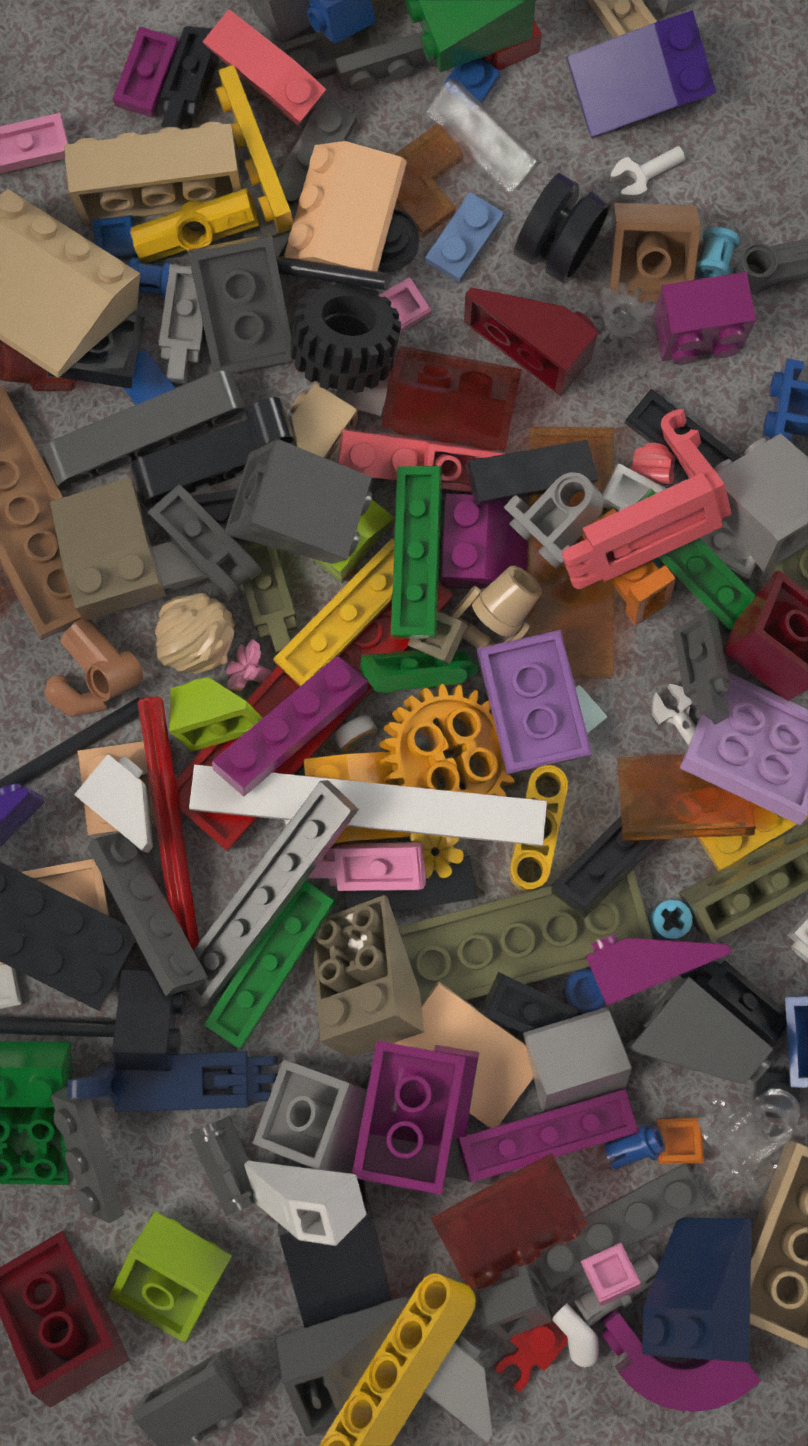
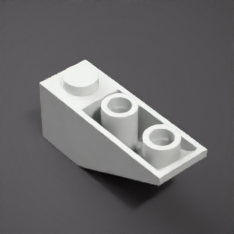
M247 1161L244 1164L255 1203L298 1240L336 1246L366 1216L356 1174Z

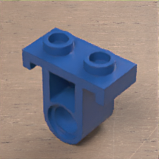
M787 358L781 371H774L769 396L776 397L774 412L767 411L763 426V436L769 437V440L780 433L790 442L792 434L808 436V382L797 381L803 370L804 361Z

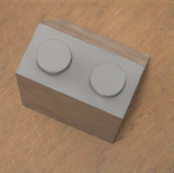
M781 433L768 441L765 438L757 440L745 450V455L738 460L732 462L730 459H727L714 468L725 484L732 512L724 520L763 572H766L808 545V457Z

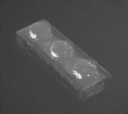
M448 79L426 110V113L510 194L518 193L542 162L456 79Z

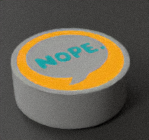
M360 716L338 729L334 740L341 752H349L371 740L378 733V728L370 716Z

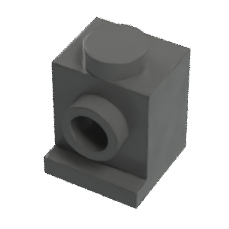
M526 1264L518 1267L520 1276L499 1279L492 1284L491 1288L479 1292L481 1301L476 1303L479 1319L485 1329L490 1328L503 1341L552 1321L541 1280Z

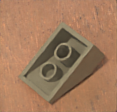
M131 477L50 502L64 572L74 607L84 621L167 596Z

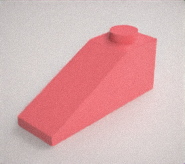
M228 9L203 40V44L228 66L234 65L240 77L297 127L327 90L294 59L230 9Z

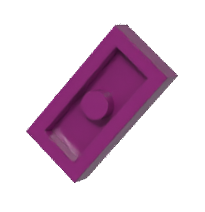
M139 26L112 98L116 107L153 118L179 43L178 38Z

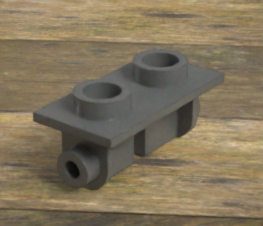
M230 1115L190 1134V1138L225 1215L228 1216L252 1205L255 1201L244 1165L250 1159Z

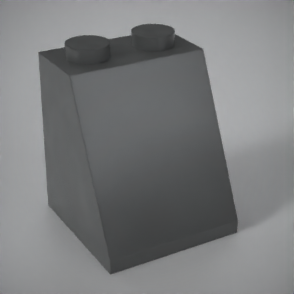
M276 439L249 453L224 533L330 564L346 560L348 556L354 553L358 545L359 532L356 529L360 516L365 514L371 501L372 494L368 489L372 477Z
M689 977L677 979L623 1044V1047L629 1052L741 1084H745L749 1079L756 1082L766 1072L771 1064L767 1057L773 1050L771 1046Z

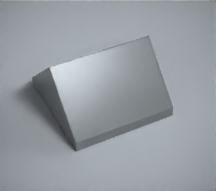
M607 1007L523 1033L542 1112L626 1088L632 1067Z

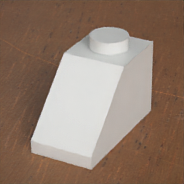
M108 754L74 795L138 848L149 853L153 848L148 786L138 779L144 771L124 755L119 761H116Z

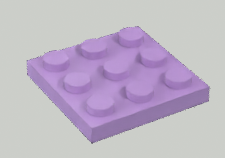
M728 672L730 690L724 693V696L728 701L730 717L715 725L705 715L700 716L680 769L801 825L808 815V709L787 701Z

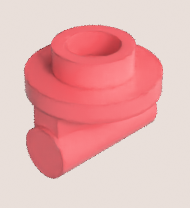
M646 443L644 447L634 451L633 463L630 469L657 484H672L676 457L663 444Z

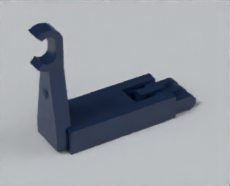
M248 1051L186 1053L172 1055L170 1071L117 1070L115 1061L101 1062L89 1078L68 1080V1099L91 1098L101 1107H114V1113L247 1108L250 1101H268L272 1090L261 1092V1083H275L278 1073L261 1074V1065L269 1067L278 1065V1056L248 1057ZM231 1069H232V1074H230V1071H208V1072H203L204 1070H231ZM208 1089H230V1090H208Z

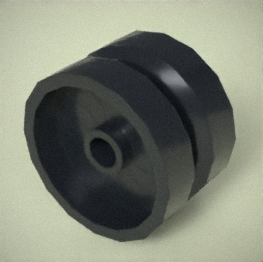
M558 173L544 188L526 218L514 247V255L531 265L541 262L547 256L545 264L546 273L566 284L574 276L595 243L609 214L611 202L592 191L585 194L577 202L579 184Z

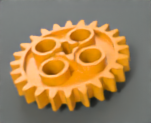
M444 684L435 688L434 696L428 688H424L418 692L419 700L411 695L404 700L406 709L398 707L392 712L393 717L398 723L389 722L383 729L393 737L385 739L379 744L383 749L390 751L389 756L380 760L381 765L392 766L393 770L392 773L384 778L385 782L397 781L399 786L435 789L431 782V775L433 772L442 775L445 780V791L507 796L500 786H508L514 783V779L505 772L493 716L489 713V700L479 705L477 703V690L472 691L464 698L461 685L455 686L449 695ZM454 718L460 719L466 725L467 733L465 737L455 732L453 728ZM434 719L438 720L439 727L433 724ZM416 732L422 733L427 737L429 741L428 752L422 751L415 744L414 737ZM452 750L455 758L446 759L443 751ZM471 757L476 758L482 763L484 770L481 777L472 773L469 766ZM459 782L465 785L464 790L460 789Z

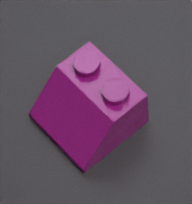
M446 493L441 585L445 588L472 589L476 586L482 589L490 585L510 566H517L526 571L528 541L509 524L514 517L504 508L508 501L476 506L474 497L471 494Z

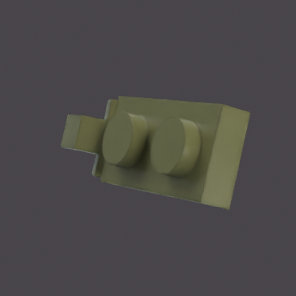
M255 542L246 543L240 546L259 565L262 572L252 581L247 579L242 583L256 630L259 631L261 639L271 636L275 651L278 654L290 642L288 631L297 628L295 610L276 548Z

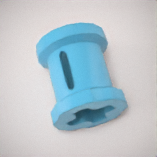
M710 227L705 229L703 233L705 246L701 260L696 263L695 273L703 278L732 274V269L729 265L733 249L737 248L740 243L738 234L726 228Z
M679 900L664 901L654 907L649 915L651 931L662 940L681 938L689 932L692 926L693 917L691 911L686 904ZM674 910L679 914L675 921L680 927L679 929L673 927L666 931L662 927L665 919L661 916V913L667 914Z

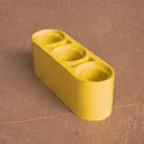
M544 765L537 768L532 773L526 788L524 799L547 801L545 821L549 825L550 834L547 838L543 839L542 846L514 844L509 877L516 888L522 891L539 889L547 881L551 870L568 790V780L565 773L553 765ZM543 776L553 778L559 786L558 794L551 798L541 796L536 790V781ZM524 860L535 861L541 869L539 880L533 883L523 881L517 873L518 864Z

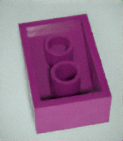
M376 1041L352 1174H356L357 1179L442 1195L466 1057Z

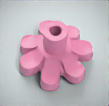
M251 639L246 647L240 644L237 648V662L231 661L226 669V674L231 675L226 685L228 690L240 692L249 681H256L261 684L271 673L270 669L259 665L261 656L260 644L255 640Z

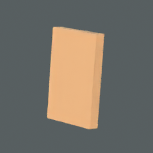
M438 981L421 1004L424 1033L394 1042V1044L434 1051L435 1045L479 1052L469 1113L490 1128L499 1126L533 1079L526 1043L490 1017L482 1014L480 1010Z

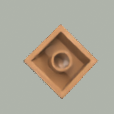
M614 203L610 244L609 301L657 302L662 285L694 280L701 228L697 206Z

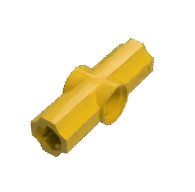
M245 188L207 202L189 201L175 213L131 227L130 233L139 259L146 264L185 250L209 246L211 241L259 226L260 219L253 197L248 189ZM196 221L201 223L205 229L193 231L187 228L185 224Z

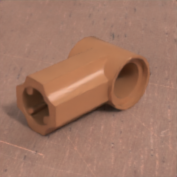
M83 618L77 620L68 630L63 632L60 642L86 672L87 686L97 700L107 701L140 686L143 681V670L138 659L128 651L119 653L92 620L84 621Z

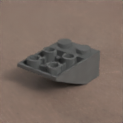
M407 1296L275 1337L283 1384L306 1437L329 1430L407 1305Z

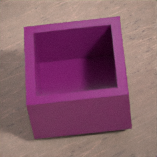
M747 272L662 285L653 312L661 361L673 360L674 364L683 365L696 361L698 355L714 353L715 358H727L736 355L739 349L744 347L756 322Z

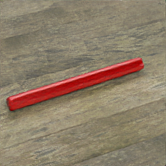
M159 696L147 697L138 701V709L167 902L194 951L200 942L163 699Z

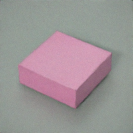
M410 277L379 295L380 297H387L392 302L391 307L397 309L399 313L398 320L401 321L400 333L432 314V310Z
M622 1243L581 1261L600 1306H604L642 1288L641 1282Z

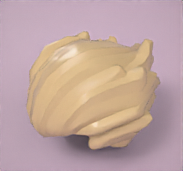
M205 593L176 596L163 603L159 613V622L155 628L157 660L164 666L174 668L176 671L191 672L193 674L225 665L227 663L226 655L235 632L233 630L235 623L232 619V612L228 611L226 605L219 602L218 599L210 598Z

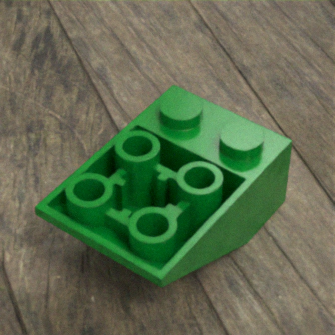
M0 1041V1184H69V1167L65 1159L67 1148L63 1135L54 1122L53 1115L56 1111L51 1095L64 1087L68 1088V1080H72L71 1042Z

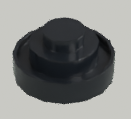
M394 209L378 267L380 270L393 271L402 269L411 263L418 253L420 243L418 226L412 217L402 210Z

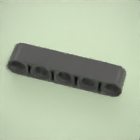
M221 370L56 438L44 445L42 451L58 489L66 490L72 488L70 484L81 479L83 482H87L129 465L145 455L182 443L243 416L247 408L230 370Z

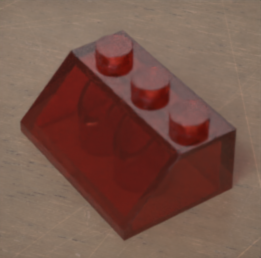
M400 346L388 380L382 427L390 428L402 435L416 433L431 436L437 441L444 443L457 441L473 444L480 449H499L505 451L522 369Z
M552 1153L430 1218L466 1285L471 1288L475 1286L485 1288L494 1284L502 1277V1271L515 1264L520 1267L534 1262L542 1255L541 1250L556 1242L558 1245H564L573 1241L581 1234L580 1229L587 1226L584 1215Z

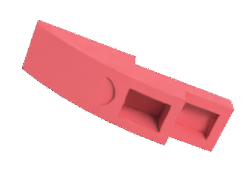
M342 429L337 463L373 478L396 481L397 466H440L443 489L472 492L465 467L469 460L508 453L413 437Z

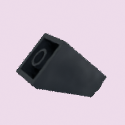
M362 1179L357 1180L366 1216L336 1246L298 1240L278 1223L279 1239L304 1328L336 1319L341 1315L352 1314L378 1306L386 1301H392L365 1181Z

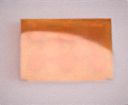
M684 755L617 757L623 841L751 836L755 834L756 825L753 803L680 769Z

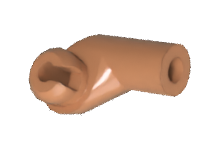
M52 676L46 683L45 696L48 702L67 716L75 717L107 710L106 701L97 700L91 692L80 694L67 683V678L64 676Z

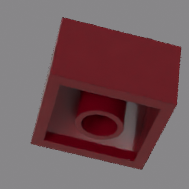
M778 570L770 577L735 621L724 647V654L787 701L808 690V592Z

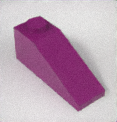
M614 933L591 943L594 952L586 955V958L608 1006L732 952L728 944L625 938L618 941Z

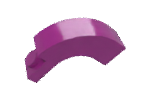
M617 1309L601 1318L608 1328L602 1333V1336L617 1356H620L623 1352H626L628 1355L615 1366L617 1372L637 1393L658 1405L690 1412L716 1409L739 1399L761 1382L760 1378L746 1362L695 1359L678 1363L666 1361L654 1355H642V1342Z

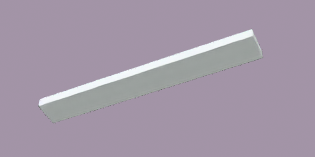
M194 765L189 809L194 811L291 820L319 781L329 780L359 809L347 825L349 827L533 846L543 845L547 801L280 773H271L243 797L213 770L212 766Z

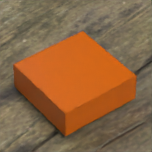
M701 1117L656 1119V1126L665 1143V1152L659 1153L658 1164L704 1163Z

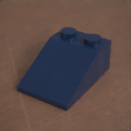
M681 1218L676 1221L644 1305L642 1355L749 1363L752 1219Z

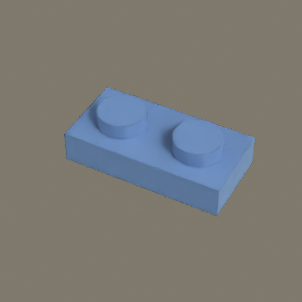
M469 192L425 257V262L460 283L504 219V212Z

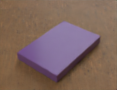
M561 630L477 649L507 775L592 755Z

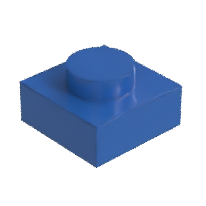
M478 58L455 67L445 80L444 89L478 109L499 80L500 71Z

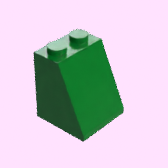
M405 0L412 23L419 22L424 33L420 35L424 53L428 60L434 58L439 72L532 39L536 0Z

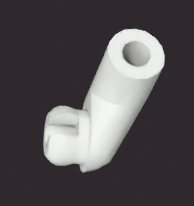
M566 1303L553 1316L552 1320L568 1338L569 1353L572 1361L581 1367H591L597 1362L599 1357L598 1336L573 1308Z

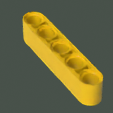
M430 1274L420 1282L322 1439L320 1446H391L472 1316L476 1299L470 1286L441 1274Z

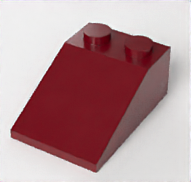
M472 287L465 293L464 323L560 397L592 360L598 331L595 330L594 323L583 313L578 311L573 313L561 305Z
M63 1231L0 1267V1318L31 1394L47 1406L53 1407L130 1360L110 1316Z

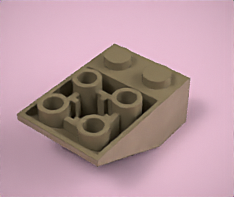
M383 895L327 916L313 938L320 1042L351 1058L374 1050L377 1040L394 1043L424 1033L420 991L388 897Z

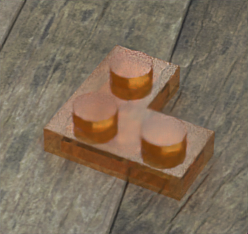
M440 123L434 125L394 154L403 157L407 161L396 205L400 210L412 217L422 237L428 235L456 213V207L436 184L435 180L462 162L464 153Z

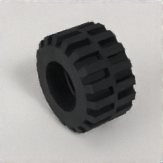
M328 282L319 284V290L311 288L306 292V296L301 297L298 302L290 345L291 359L295 360L294 366L298 372H305L304 378L311 383L315 381L320 383V388L326 390L329 387L337 389V393H346V390L359 393L364 391V387L369 389L377 387L379 381H385L389 376V371L392 370L401 330V321L398 320L399 313L396 308L391 307L392 302L387 297H380L378 295L379 291L373 288L366 289L361 286L342 283L331 285Z

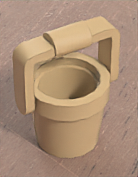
M510 566L486 588L480 590L474 586L453 609L450 617L468 625L462 638L477 649L496 645V643L473 624L467 623L460 618L471 603L478 618L488 628L499 635L509 637L505 642L518 640L526 634L530 627L523 620L542 595V589L528 572L520 567Z

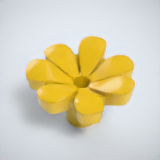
M411 833V842L423 843L426 878L431 876L433 870H436L440 878H447L452 874L450 862L461 863L464 856L463 851L453 847L460 838ZM432 850H439V854L433 856L431 854Z

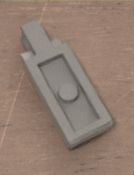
M170 264L159 347L161 348L162 360H169L167 379L171 383L185 385L188 381L190 363L199 364L200 354L203 353L205 331L191 267Z

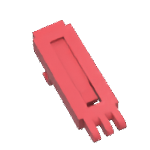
M677 409L667 413L661 420V428L664 439L678 458L689 479L583 527L586 540L570 546L562 552V558L574 588L581 589L601 579L606 582L722 528L721 519L732 514L725 484L697 449L701 443L699 431L690 430L682 435L674 432L676 428L684 427L687 421L684 409Z

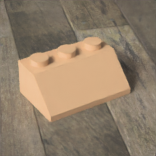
M347 141L315 145L284 257L378 271L407 161L403 157Z

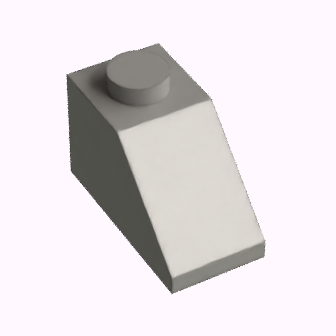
M460 1334L424 1392L483 1440L488 1442L493 1433L484 1364L478 1357L482 1350L469 1338Z

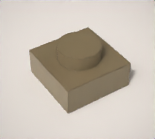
M437 611L436 639H410L408 646L450 664L468 625Z

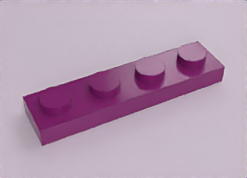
M336 656L212 761L213 770L245 797L368 690L367 679L339 656Z
M621 1089L458 1137L456 1141L468 1182H475L628 1136L639 1131L626 1089Z

